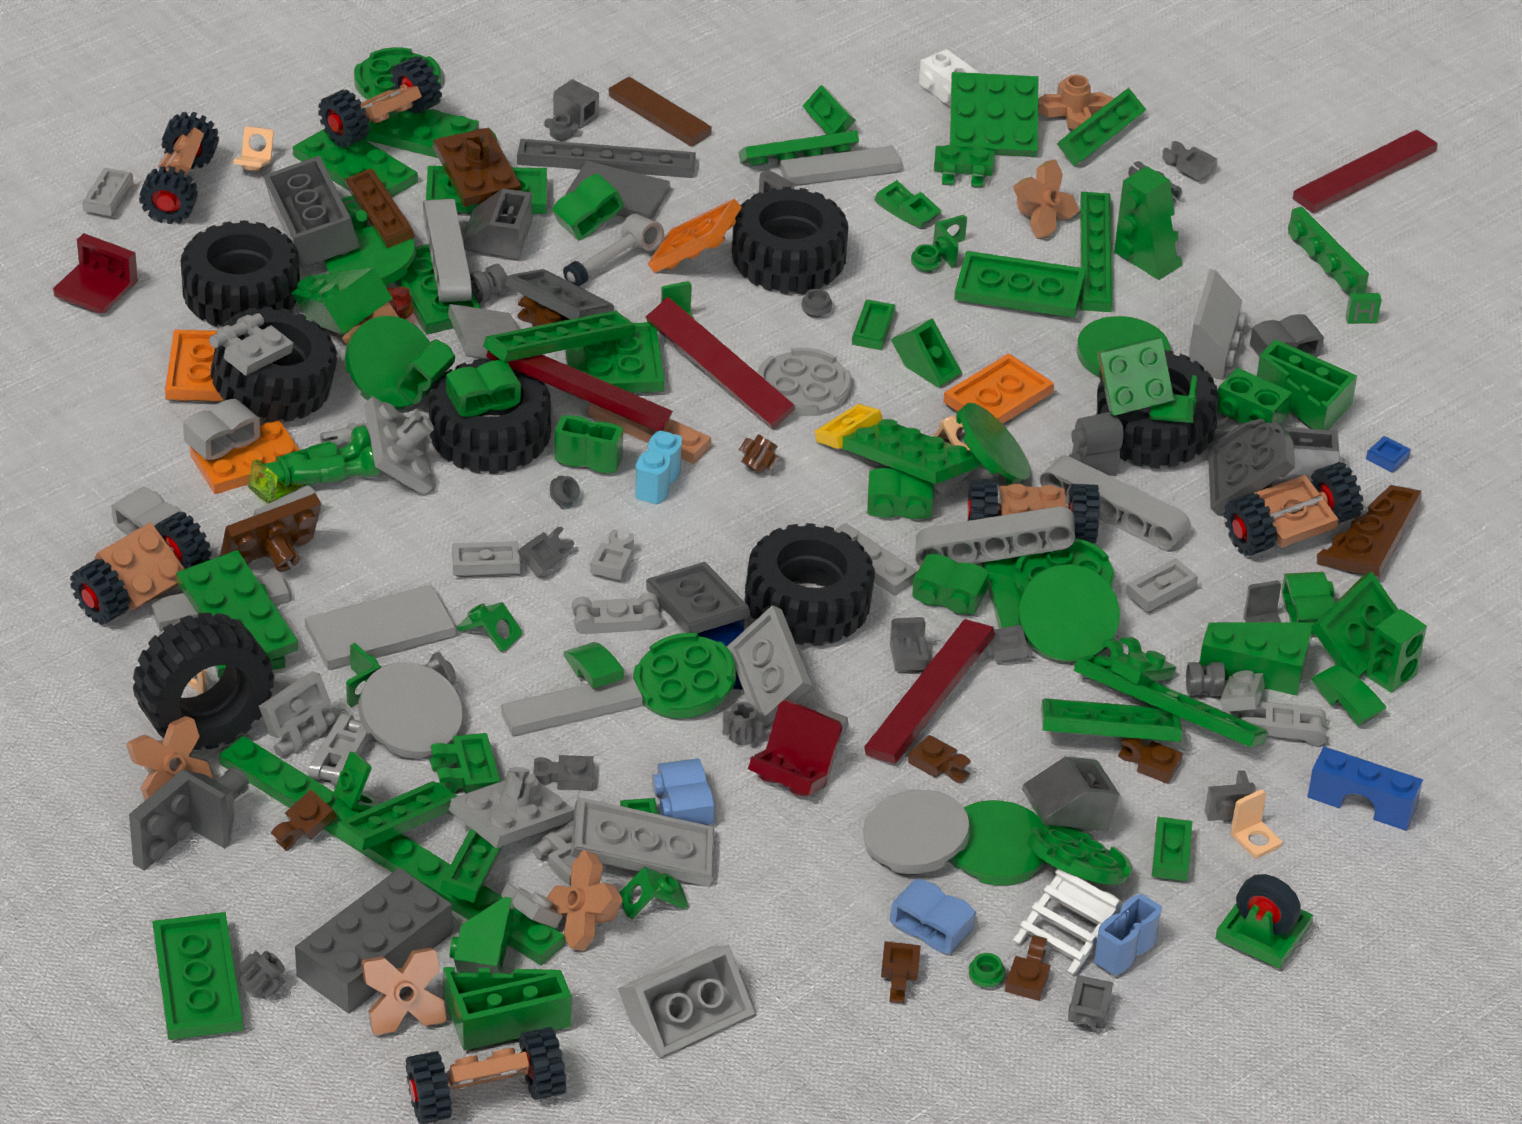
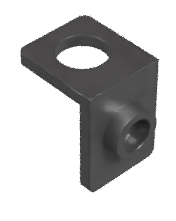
M1279 580L1248 586L1243 616L1245 622H1281L1277 614L1281 590Z

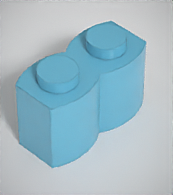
M658 431L650 438L648 450L641 454L636 463V499L659 504L668 496L669 485L679 477L681 472V436Z

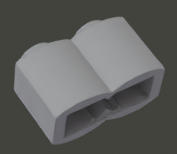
M237 399L225 400L210 411H201L183 422L184 441L206 460L218 459L226 455L233 448L245 447L260 437L259 417Z
M146 487L139 488L111 505L113 523L126 535L150 522L155 526L176 512H183L179 507H174L164 502L158 492H153Z

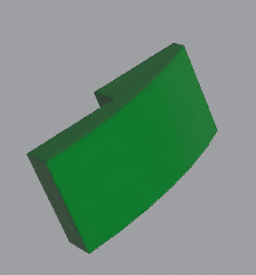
M597 642L564 651V657L577 677L584 676L592 689L624 679L623 667L604 646Z
M1338 664L1324 670L1311 679L1331 706L1338 702L1341 703L1357 726L1380 715L1387 708L1381 699L1361 679Z

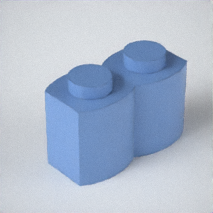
M700 759L659 763L657 774L652 775V785L655 796L661 795V815L704 825L714 824L713 797L710 787L706 782L705 772Z
M916 878L892 902L889 920L904 933L920 937L923 942L936 951L950 954L973 930L976 911L966 901L954 896L945 895L934 883Z
M1143 894L1129 898L1121 907L1120 913L1110 916L1099 927L1094 963L1113 975H1118L1128 970L1134 963L1136 955L1147 952L1155 944L1162 906Z

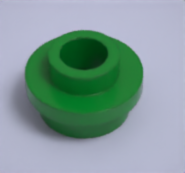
M922 244L917 246L912 253L911 263L921 271H931L940 266L941 255L935 246Z
M982 953L977 955L970 963L968 974L975 984L982 987H994L1004 980L1005 967L998 956L992 953Z

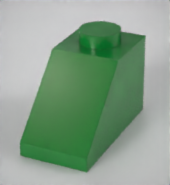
M933 318L915 324L891 339L904 366L936 387L942 386L962 373Z
M503 897L463 923L460 928L459 937L453 936L449 957L454 959L457 972L478 973V968H490V973L502 972L515 912L511 897Z

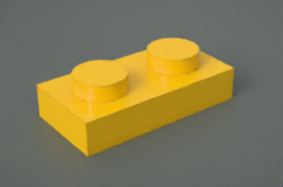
M858 403L815 430L816 442L835 449L843 448V436L856 432L858 428H868L878 424L880 420H883L881 410Z

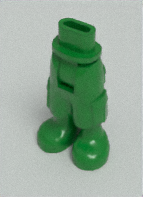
M364 425L357 426L352 430L350 443L345 447L337 449V445L334 442L328 441L287 453L284 456H276L275 462L263 464V472L270 485L282 482L284 486H291L292 483L307 486L319 482L344 481L346 476L375 477L381 474V470L375 467L369 433Z

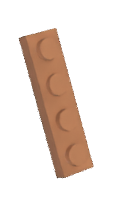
M590 403L588 405V416L601 422L616 424L623 428V432L648 443L650 438L657 432L595 404ZM672 419L669 420L663 430L664 432L682 437L681 459L692 464L711 447V437Z

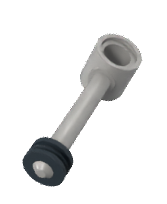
M639 214L628 216L622 225V238L582 264L579 261H573L563 268L565 279L577 286H581L588 281V274L630 247H640L647 251L657 249L664 237L663 226L659 222Z

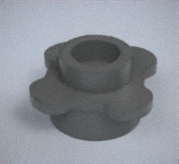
M558 114L553 119L549 118L544 121V126L550 128V136L556 140H568L573 136V132L579 129V125L574 123L568 114Z

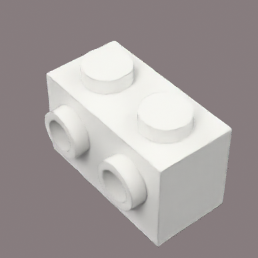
M945 49L920 60L918 84L950 107L952 72H979L948 49Z

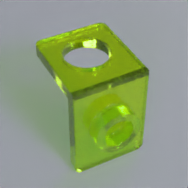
M258 459L252 461L248 488L267 504L301 489L302 485L290 483L291 486H284L282 482L277 483L278 478L275 473ZM259 472L262 473L264 477L259 479Z

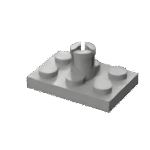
M372 396L364 404L375 467L425 496L433 486L423 438L434 430L433 424L427 416H421V412L416 411L410 417H406L396 411L391 404L383 403Z
M772 605L727 646L733 656L736 672L748 703L752 704L757 712L764 713V727H767L774 721L778 705L781 701L788 699L795 702L812 687L807 670L780 608Z
M523 767L510 768L504 781L452 798L449 807L450 812L495 848L572 821L574 809L541 784L534 773L529 774L530 770Z

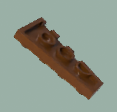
M1390 485L1368 506V512L1365 515L1358 516L1351 522V528L1346 533H1339L1332 540V546L1328 550L1323 548L1317 554V565L1364 575L1373 572L1376 577H1380L1422 501V491Z

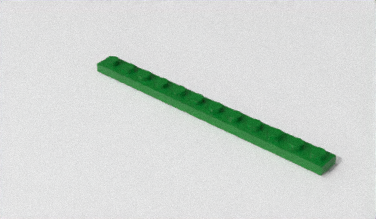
M245 736L239 738L219 754L220 765L226 769L231 767L239 769L245 774L250 784L289 808L310 789L313 790L337 815L324 830L351 846L349 842L336 835L338 822L364 810L351 809L332 790ZM402 834L364 851L354 848L392 873L401 868L450 902L452 910L467 920H470L503 898L485 885H483L474 903L458 900L449 894L440 892L442 880L451 864ZM514 907L515 912L507 945L537 964H544L564 946L565 935L550 926L531 920Z

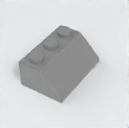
M1210 269L1193 324L1189 358L1191 362L1196 360L1204 367V371H1208L1213 378L1223 380L1226 368L1232 369L1235 350H1237L1241 332L1239 331H1243L1246 313H1241L1242 299L1216 270Z
M729 945L710 946L617 988L630 1023L658 1057H662L755 1014Z

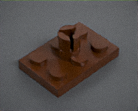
M489 127L433 139V149L464 207L480 204L501 189L521 191V184Z
M315 493L226 526L220 556L238 550L247 565L256 559L266 556L271 558L276 571L284 572L291 569L287 561H290L293 566H296L300 561V556L293 546L305 545L314 537L322 503Z

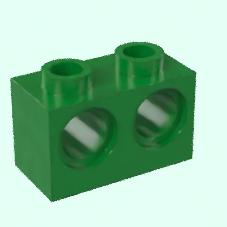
M1237 367L1218 387V412L1243 424L1263 419L1266 423H1273L1275 421L1280 425L1289 415L1292 392Z
M1399 609L1377 625L1374 630L1365 676L1390 693H1393L1417 675L1427 625L1402 609Z

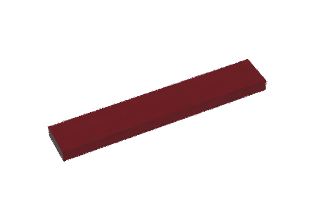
M1416 129L1294 190L1292 199L1312 213H1315L1436 152L1438 143Z
M669 297L663 300L646 316L647 322L772 430L795 410L794 404Z
M487 351V358L493 361L500 360L490 351ZM543 354L508 362L509 366L516 371L657 432L665 429L673 413L670 409Z
M967 619L961 622L864 746L866 756L893 764L898 762L994 638L993 626Z

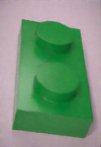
M820 85L802 106L827 134L846 132L856 121L849 111L823 85Z
M1157 817L1151 877L1187 881L1193 821Z

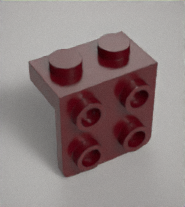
M83 233L77 239L79 264L53 288V294L57 298L94 312L105 313L138 282L136 252Z
M783 700L778 705L767 747L751 757L748 770L759 774L758 777L766 782H778L789 787V791L796 795L809 796L824 788L827 784L843 726L838 720L791 700Z

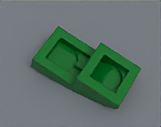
M898 180L877 192L874 199L889 213L918 227H922L940 215L942 211L922 192L913 195Z

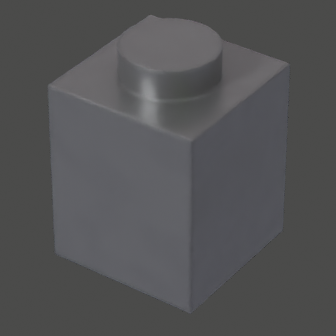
M571 79L554 91L553 115L568 114L571 116V120L577 123L579 129H581L599 116V92Z

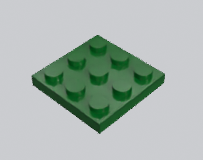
M952 72L949 145L962 148L982 147L994 150V155L1037 157L1039 76Z
M648 322L634 323L636 329L633 336L564 350L566 365L630 393L664 391L665 381L657 330Z

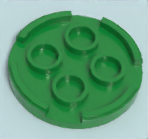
M384 48L370 53L369 58L356 65L354 83L357 91L364 98L368 99L370 95L377 96L385 91L393 90L392 86L395 85V83L391 82L393 67L415 56L422 57V60L426 59L428 67L432 65L434 68L433 74L438 75L437 83L440 84L441 70L439 64L431 56L424 57L412 53L411 48Z
M371 226L355 231L360 248L351 250L344 255L328 258L325 260V265L328 273L374 268L384 285L387 286L408 273L407 268L417 258V249L413 238L386 248Z
M395 316L372 318L356 329L347 343L345 350L346 371L350 373L354 384L361 391L360 395L367 401L373 396L383 403L391 404L396 410L404 409L414 404L396 389V381L405 372L406 366L430 341L417 326L405 319Z
M1111 316L1095 320L1082 329L1078 337L1077 356L1081 364L1088 371L1100 377V364L1097 355L1099 351L1154 337L1162 338L1164 350L1170 351V344L1160 329L1144 320L1126 316Z
M967 403L958 410L956 422L958 424L962 423L966 435L963 436V440L973 455L991 474L996 472L1007 478L1006 483L1008 485L1022 484L1029 478L1030 467L1021 447L1007 428L993 414L975 403Z
M1075 538L1073 544L1063 550L1020 556L1015 565V587L1020 597H1022L1026 586L1036 575L1050 567L1064 564L1079 565L1091 569L1102 576L1112 589L1114 585V570L1109 561V556L1100 547L1082 539Z
M1064 564L1053 566L1040 572L1029 582L1020 600L1018 619L1019 625L1024 630L1026 641L1037 653L1045 658L1061 662H1073L1075 664L1076 660L1091 655L1098 656L1107 648L1102 643L1103 640L1114 638L1119 625L1120 609L1115 592L1102 576L1086 567Z
M698 633L675 634L655 642L649 647L650 651L644 655L639 664L635 665L633 679L643 697L642 704L658 715L677 719L696 717L715 709L730 695L736 681V668L730 650L721 641L716 642L705 637H699Z
M1000 800L980 801L963 807L969 819L970 838L964 851H959L954 857L949 859L956 869L961 868L965 872L978 877L981 883L1013 885L1031 879L1032 874L1047 863L1038 857L1027 844L1032 828L1043 829L1044 826L1038 815L1016 803Z
M1044 825L1043 829L1034 827L1027 840L1029 848L1042 860L1066 873L1088 881L1108 885L1123 884L1127 881L1132 869L1130 860L1119 849L1113 846L1108 850L1100 842L1091 839V834L1072 827Z

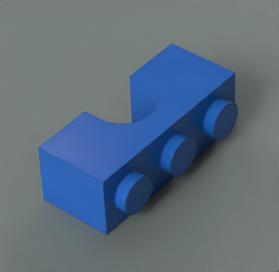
M1323 746L1312 769L1307 798L1340 809L1346 795L1360 794L1368 798L1374 805L1375 814L1373 820L1407 831L1417 810L1423 779Z

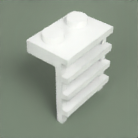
M1057 869L1055 878L1050 885H1046L1043 890V896L1038 903H1034L1032 906L1033 911L1026 921H1022L1020 924L1021 929L1013 941L1021 946L1028 934L1047 938L1046 944L1074 960L1067 972L1075 976L1097 943L1099 927L1107 918L1120 913L1122 902L1114 895L1092 886L1085 879ZM1051 899L1096 923L1097 926L1092 934L1047 909L1046 907ZM1039 917H1042L1086 943L1078 951L1034 925Z

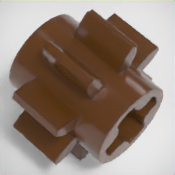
M757 434L754 440L746 437L739 448V451L744 453L741 462L759 474L765 468L773 471L780 457L775 455L778 446Z

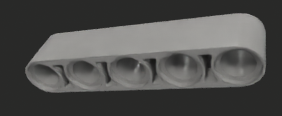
M454 198L423 201L424 224L440 303L470 301L472 299L471 280Z
M1066 455L1059 457L1040 476L1041 486L1053 485L1057 488H1064L1067 504L1069 503L1071 484L1098 485L1100 493L1099 519L1159 549L1170 550L1191 528L1188 516L1181 510Z
M1052 507L927 527L918 532L916 536L915 561L921 566L927 554H939L949 557L957 563L975 564L1069 548L1075 540L1074 514L1065 507Z

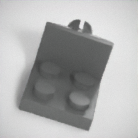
M231 767L218 780H214L201 773L183 769L129 814L133 864L142 870H146L155 861L160 860L179 840L185 839L191 830L225 849L229 845L234 820V800L249 789V781L245 774L239 769Z

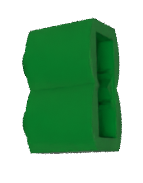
M596 173L584 179L575 191L561 197L553 206L552 211L557 222L579 241L591 235L602 222L614 217L625 204L619 191L599 173Z
M438 339L431 341L406 366L405 372L396 381V389L412 404L419 403L432 390L435 382L454 364L455 354L452 349Z
M502 360L491 361L478 368L463 367L453 370L446 375V393L460 416H476L489 409L503 410L520 403L521 384L508 362H503Z
M561 416L555 428L554 459L571 467L586 466L600 473L616 472L623 458V428L608 422H591L579 416Z
M878 468L869 471L867 514L874 517L887 518L898 515L909 519L932 517L933 483L889 468Z
M927 554L913 579L912 597L924 604L933 606L944 605L956 613L975 614L988 590L989 571L976 564L957 563L943 555Z
M1323 571L1284 574L1281 593L1290 622L1315 623L1335 604L1333 599V583L1327 580Z

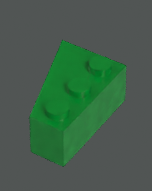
M1148 166L1123 180L1114 253L1160 280L1183 265L1182 258L1177 256L1175 242L1179 238L1178 231H1173L1171 216L1175 214L1170 179Z
M374 268L315 276L310 275L303 278L297 284L298 288L291 292L310 322L314 320L321 327L340 334H345L393 299Z
M1276 339L1260 354L1257 370L1258 377L1292 392L1289 411L1312 429L1329 430L1353 403L1358 375Z
M1209 622L1202 643L1199 663L1202 666H1208L1211 662H1223L1225 680H1228L1229 676H1233L1234 673L1248 670L1252 671L1253 674L1263 673L1264 689L1297 696L1312 636L1311 626L1314 622Z
M443 967V997L463 1051L518 1039L521 1033L548 1027H552L553 1030L571 1027L572 996L561 970L514 969V974L490 973V968H478V973L455 972V967Z

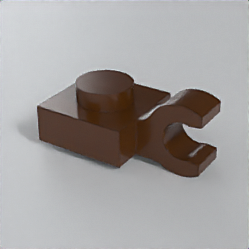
M523 296L518 302V305L524 308L519 312L517 318L524 322L533 323L532 327L570 320L546 306L544 308L540 307L538 302L526 296Z
M931 735L927 736L908 754L909 764L935 778L944 773L953 781L962 784L970 776V773L963 769L970 764L971 760L963 754H957V749Z
M1127 737L1122 739L1121 744L1124 746L1118 755L1122 760L1137 763V772L1166 784L1170 783L1183 757V753L1157 742L1151 741L1147 747L1141 739Z
M310 789L285 812L290 821L278 824L271 831V834L277 839L276 842L287 851L304 834L312 840L337 815L328 804Z
M1033 935L1027 957L1015 956L1006 980L1005 992L1040 1001L1051 966L1043 963L1046 954L1044 949L1047 938Z
M884 942L881 977L892 978L889 1002L904 1004L906 980L917 981L921 945Z

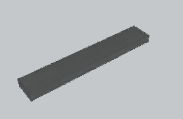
M520 139L517 165L581 170L585 162L590 161L644 175L693 178L696 152Z

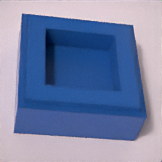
M1383 436L1367 451L1366 460L1394 473L1410 457L1411 449Z

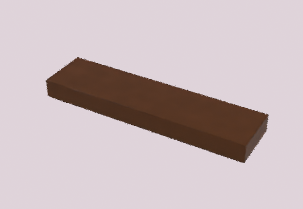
M630 76L609 87V96L689 146H693L711 135L712 126Z
M368 169L344 179L347 189L361 210L367 213V219L386 248L415 237L412 227L373 169Z

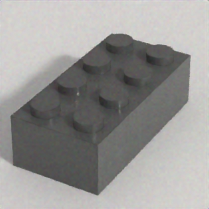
M320 156L263 175L271 204L285 234L297 247L299 263L302 268L360 248L351 217Z
M398 868L295 946L296 976L349 1014L378 992L365 984L362 960L383 956L394 967L402 968L412 951L430 947L435 948L452 934V904L404 870Z

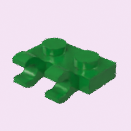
M936 145L934 171L942 172V184L953 185L954 173L972 174L971 186L983 187L984 175L992 176L994 150L982 147L962 148L954 145Z
M1122 637L1120 642L1115 639L1103 640L1102 644L1110 648L1111 656H1098L1097 661L1101 665L1110 666V670L1137 685L1173 678L1176 666L1167 662L1166 656L1159 652L1149 650L1147 653H1144L1136 638ZM1120 642L1128 646V655L1124 653L1123 646Z
M487 733L453 736L452 744L435 743L431 745L430 748L433 758H430L431 769L437 772L439 779L437 783L450 792L455 793L458 789L463 788L466 794L501 782ZM457 763L458 768H449L452 764Z

